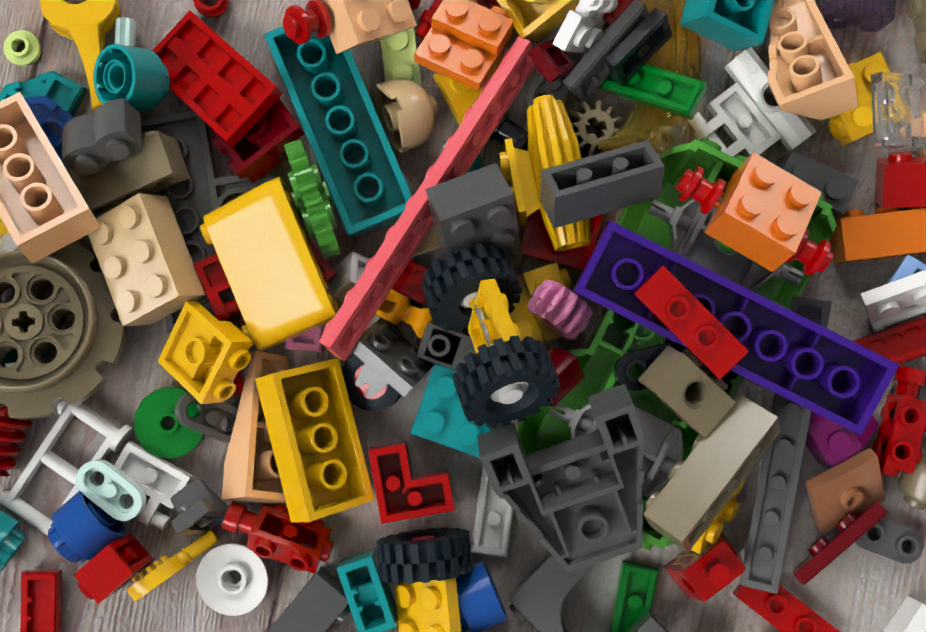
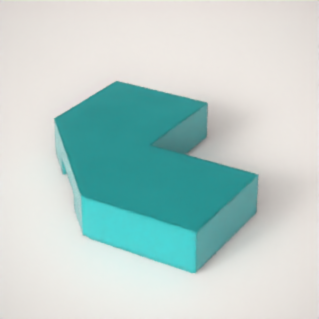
M55 71L40 74L37 78L5 85L0 93V101L19 92L23 98L48 96L74 116L88 89Z

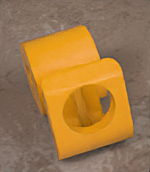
M391 289L376 315L396 326L401 321L412 326L416 335L422 339L427 323H434L429 308L419 309L411 306V299Z

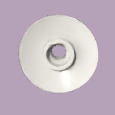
M227 543L213 548L203 557L197 569L196 585L202 600L212 610L223 615L238 616L252 611L261 603L268 589L269 575L262 558L248 549L247 546ZM231 571H238L241 574V580H234L231 577Z

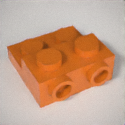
M443 0L432 16V27L414 53V62L479 92L512 39L514 20L510 19L508 12L503 8L494 6L488 9L479 5L477 0Z

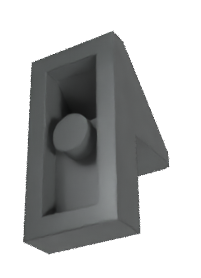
M197 478L171 497V502L179 515L170 522L178 534L204 535L223 522L229 506L203 480Z

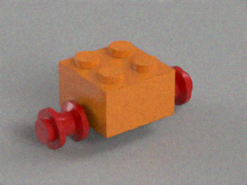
M753 152L732 174L724 193L726 181L721 178L714 183L703 178L704 168L697 166L694 171L686 169L675 187L676 190L680 191L678 200L685 202L689 198L694 199L700 203L699 212L703 215L708 214L713 207L716 208L704 233L769 271L773 272L784 262L790 263L796 259L804 264L803 273L811 276L816 271L822 273L830 264L833 258V253L830 252L831 243L825 239L817 244L808 239L809 230L806 229L822 192Z

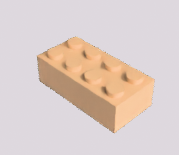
M19 92L0 101V217L17 247L33 264L101 228L35 115Z

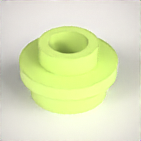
M18 30L12 32L4 42L3 49L6 58L17 66L32 65L40 57V42L36 36L28 31ZM25 42V49L22 52H17L19 44Z

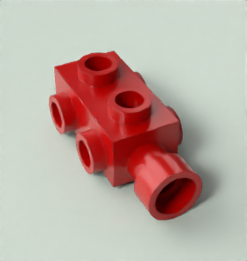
M899 366L896 370L894 380L897 381L895 393L887 395L886 403L880 411L882 419L877 439L872 444V450L878 456L881 474L898 478L899 471L910 474L914 473L915 465L919 464L922 458V448L920 445L923 433L926 431V401L917 399L920 387L925 386L926 372L906 366ZM892 408H896L894 418L892 420L889 414ZM887 442L885 454L883 455L881 452V446L883 443Z
M232 501L222 523V529L235 534L238 531L249 534L247 548L259 557L272 558L288 564L295 570L307 571L315 574L320 561L327 563L334 545V541L329 540L331 529L325 527V523L321 519L311 522L291 523L288 508L280 504H275L272 507L263 505L259 514L247 510L246 505Z

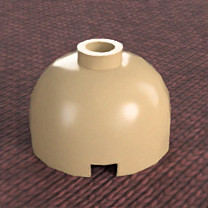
M399 78L378 83L376 85L378 90L373 92L374 107L381 125L385 123L392 137H387L392 150L400 154L422 145L431 136L435 124L434 116L438 114V106L433 95H427L423 87L412 80Z

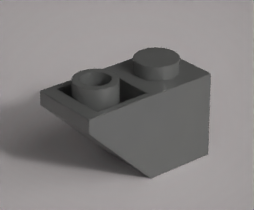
M428 322L416 357L457 371L456 366L458 363H466L464 357L470 352L476 354L470 335L454 333L452 329L446 331L440 325L437 326L434 323Z

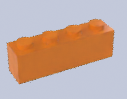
M879 207L875 208L876 214L863 215L862 209L845 211L844 214L840 215L839 219L835 220L837 226L830 238L833 263L842 264L926 254V207H910L911 210L898 211V208Z

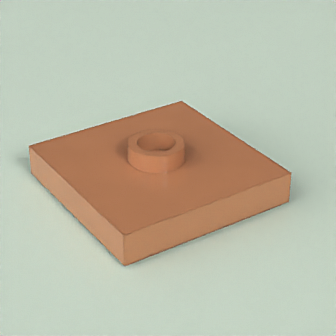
M871 448L852 456L805 482L815 524L822 534L835 528V524L849 512L856 516L874 499L879 503L886 500L878 456Z

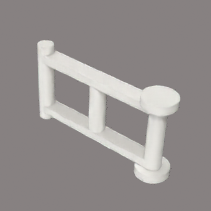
M62 400L57 406V413L61 416L11 491L5 489L0 493V503L48 536V529L51 528L52 520L19 497L42 463L75 485L63 504L79 491L76 484V476L79 469L51 451L73 416H76L106 437L91 461L104 460L110 450L113 452L119 451L130 438L133 428L126 424L120 429L85 404L81 403L78 406H72L67 404L65 400Z

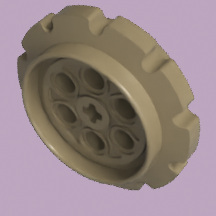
M10 233L4 234L0 237V410L7 406L8 415L11 418L22 420L55 416L58 412L57 406L62 400H65L69 405L78 406L104 385L106 378L102 375L101 369L106 364L116 365L119 362L125 345L127 327L122 326L121 322H116L115 320L118 314L102 271L95 272V268L99 263L97 257L89 250L73 242L32 264L17 247ZM52 284L54 287L53 294L45 300H40L39 292L42 287ZM14 288V298L8 303H2L1 296L6 289ZM73 313L75 317L73 325L68 329L61 330L59 326L61 318L65 314ZM31 318L35 321V325L28 326L27 332L23 329V325L29 324ZM50 346H56V358L50 363H44L42 360L44 350ZM16 349L18 352L17 362L11 367H6L4 363L5 355L9 351Z

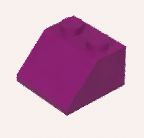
M811 411L805 445L818 464L832 468L864 448L880 425L872 415L862 435H859Z

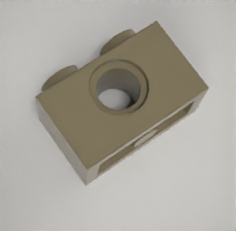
M668 345L638 381L687 426L706 438L736 402L725 392L729 386L722 379L719 380L712 372L706 375L700 369L703 363L690 350L685 348L681 353ZM693 383L691 390L686 393L688 386Z

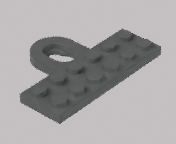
M193 110L142 119L141 134L149 131H160L177 139L190 178L153 195L168 197L194 264L216 254L214 245L206 243L200 229V225L205 223L204 215L225 205L232 197L245 194L276 177L266 174L254 184L247 177L241 180L237 175L217 178L208 124ZM232 289L221 293L225 303L235 299ZM207 295L196 300L217 318ZM182 308L165 317L167 332L171 333ZM239 313L233 315L230 322L238 321Z

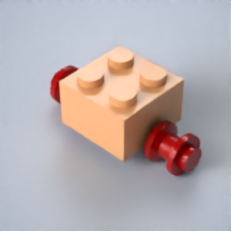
M311 0L306 4L305 11L298 5L288 7L283 18V28L286 35L299 45L309 42L311 33L319 39L329 35L334 50L338 54L395 36L417 26L412 11L419 7L421 0Z

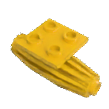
M553 95L536 97L533 99V105L527 108L528 151L514 148L512 138L505 139V152L499 153L501 172L505 180L511 184L510 189L514 195L519 227L525 226L526 219L537 210H540L554 250L565 251L580 248L591 243L590 218L553 228L540 202L541 170L582 159L579 143L563 101L560 99L556 100Z

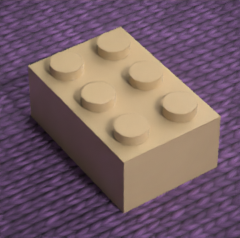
M138 193L96 218L101 228L88 234L122 326L152 325L183 308L186 301H196L206 295L167 196Z

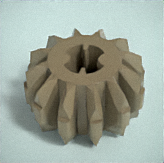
M596 100L593 110H591L587 102H582L580 112L571 110L569 113V118L572 121L571 124L579 143L580 153L583 150L586 151V157L595 155V152L600 154L607 152V150L620 148L616 140H621L625 136L624 131L617 129L623 123V118L610 117L615 110L612 105L607 108L606 112L602 111V102L600 100ZM590 125H592L593 129L600 128L601 132L597 138L594 133H587Z

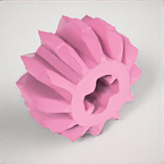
M545 280L538 286L527 305L529 312L533 314L534 318L551 331L568 340H574L579 333L584 331L593 314L587 302L570 291L568 287L566 288L559 282Z

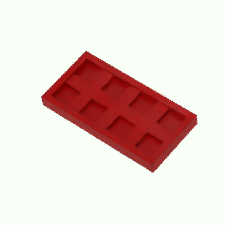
M190 10L152 50L162 60V63L168 70L170 78L169 88L232 147L243 138L283 94L276 85Z

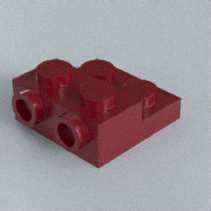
M278 99L234 147L228 144L214 130L215 135L211 137V140L223 155L229 153L232 159L227 163L239 179L242 180L244 177H247L254 184L282 162L277 155L285 149L284 145L298 140L305 132L282 101Z

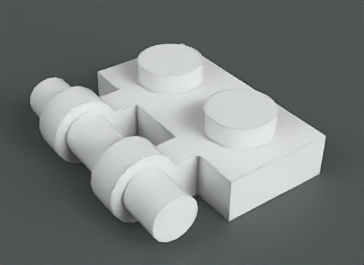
M580 0L575 11L569 10L552 44L563 51L586 53L602 37L603 31L601 28L605 23L602 18L605 13H610L616 9L618 0Z
M738 82L706 106L714 116L708 123L699 112L694 115L692 120H688V123L695 130L693 135L697 140L700 141L702 138L714 141L722 147V152L732 157L740 151L747 158L753 152L760 155L781 138ZM721 126L734 141L728 148L714 132Z
M132 441L127 442L114 466L138 484L145 494L150 497L143 512L138 515V521L146 526L152 524L164 530L170 517L159 512L160 506L163 504L174 509L171 497L187 486L194 476L163 458L151 454ZM129 494L124 495V504L128 507L132 506L133 498Z

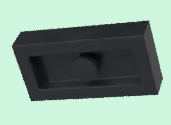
M655 8L646 18L641 19L635 29L620 44H617L604 59L612 79L622 87L673 36L667 15L664 12Z

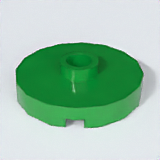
M165 387L154 390L141 401L135 412L134 429L137 439L146 451L157 457L173 459L187 455L200 446L205 437L201 433L182 426L175 417L174 408L177 400L183 394L188 393L185 388ZM194 403L187 410L190 417L194 416L197 412V407ZM168 416L172 417L175 421L173 429H168L165 426L164 422Z

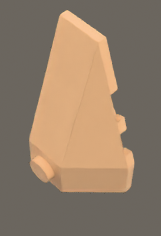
M775 0L769 19L770 45L768 54L770 61L768 84L779 109L822 121L857 108L858 102L854 76L815 1Z

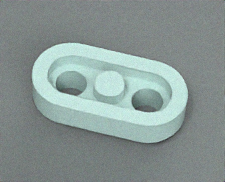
M94 460L85 463L78 470L76 484L79 491L112 518L119 521H128L143 512L146 506L144 490L110 462ZM97 471L104 475L103 484H98L95 480ZM125 494H129L133 498L131 507L126 506L123 502Z

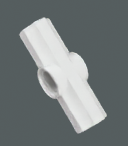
M752 47L743 51L724 67L734 82L739 83L781 136L779 140L788 151L794 149L816 132L805 116L781 111L777 102L776 106H770L765 102L764 93L773 95L768 84L769 69Z

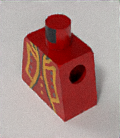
M721 532L716 543L712 544L709 542L701 554L692 550L688 553L683 551L663 566L685 596L703 602L709 600L746 570L740 554L723 532Z

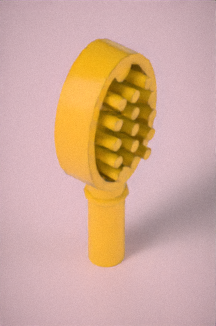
M212 529L186 548H182L180 552L171 558L164 555L145 568L146 571L143 570L131 578L134 584L127 588L126 591L134 602L138 601L188 563H192L196 557L220 540Z

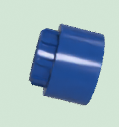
M78 491L52 514L51 528L48 529V538L57 552L65 559L73 563H83L86 559L91 560L108 544L122 538L126 533V528L123 521L112 518Z
M484 561L472 565L473 570L469 571V573L460 574L459 577H456L461 632L471 630V632H483L508 620L497 588Z

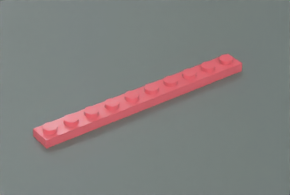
M517 37L511 48L505 51L500 65L492 77L486 80L481 94L473 106L467 109L462 123L454 135L450 136L446 141L444 150L435 164L427 170L425 179L415 195L408 199L405 210L398 221L387 231L385 240L375 256L368 260L360 279L347 292L341 308L335 317L326 324L323 335L318 342L334 356L343 361L347 359L433 226L425 189L462 176L468 172L536 65L529 55L533 50L529 40Z

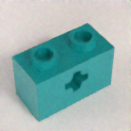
M376 548L342 559L336 569L358 632H384L395 628L398 623L397 608L389 584L380 579Z

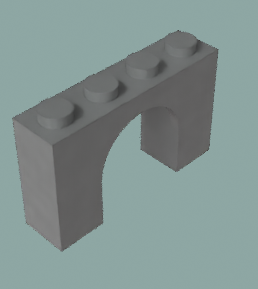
M549 553L510 592L508 598L512 603L509 606L510 610L523 623L529 620L538 629L537 632H568L561 619L562 603L568 592L595 564L568 573L556 558ZM647 611L627 632L669 631Z

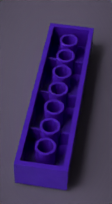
M612 221L607 222L573 289L574 292L687 348L633 294L663 265L749 351L731 371L862 435L899 364Z

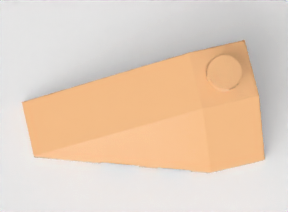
M258 350L252 351L224 463L221 500L286 504L255 381L257 378L272 373L289 370L287 357Z

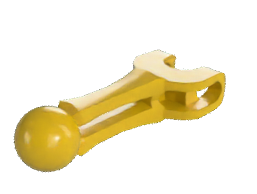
M39 0L42 14L50 27L60 36L75 42L86 71L91 96V108L95 111L102 105V102L99 100L94 87V66L100 52L106 47V35L115 27V20L121 15L118 0H86L80 4H68L63 0Z

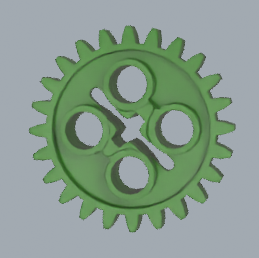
M301 139L285 144L284 148L292 171L287 172L293 188L291 195L300 219H304L310 238L316 236L324 259L339 255L341 253L333 232L338 226L332 212L334 206L325 181L322 182L316 164L309 163Z

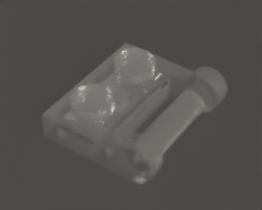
M879 72L871 75L874 148L903 149L911 152L926 150L922 108V89L926 88L925 76Z

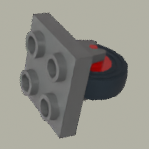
M380 318L363 332L351 351L353 355L347 359L342 369L349 400L362 410L372 412L386 410L395 404L401 396L405 397L430 371L434 363L416 357L419 346L412 345L407 341L396 325Z

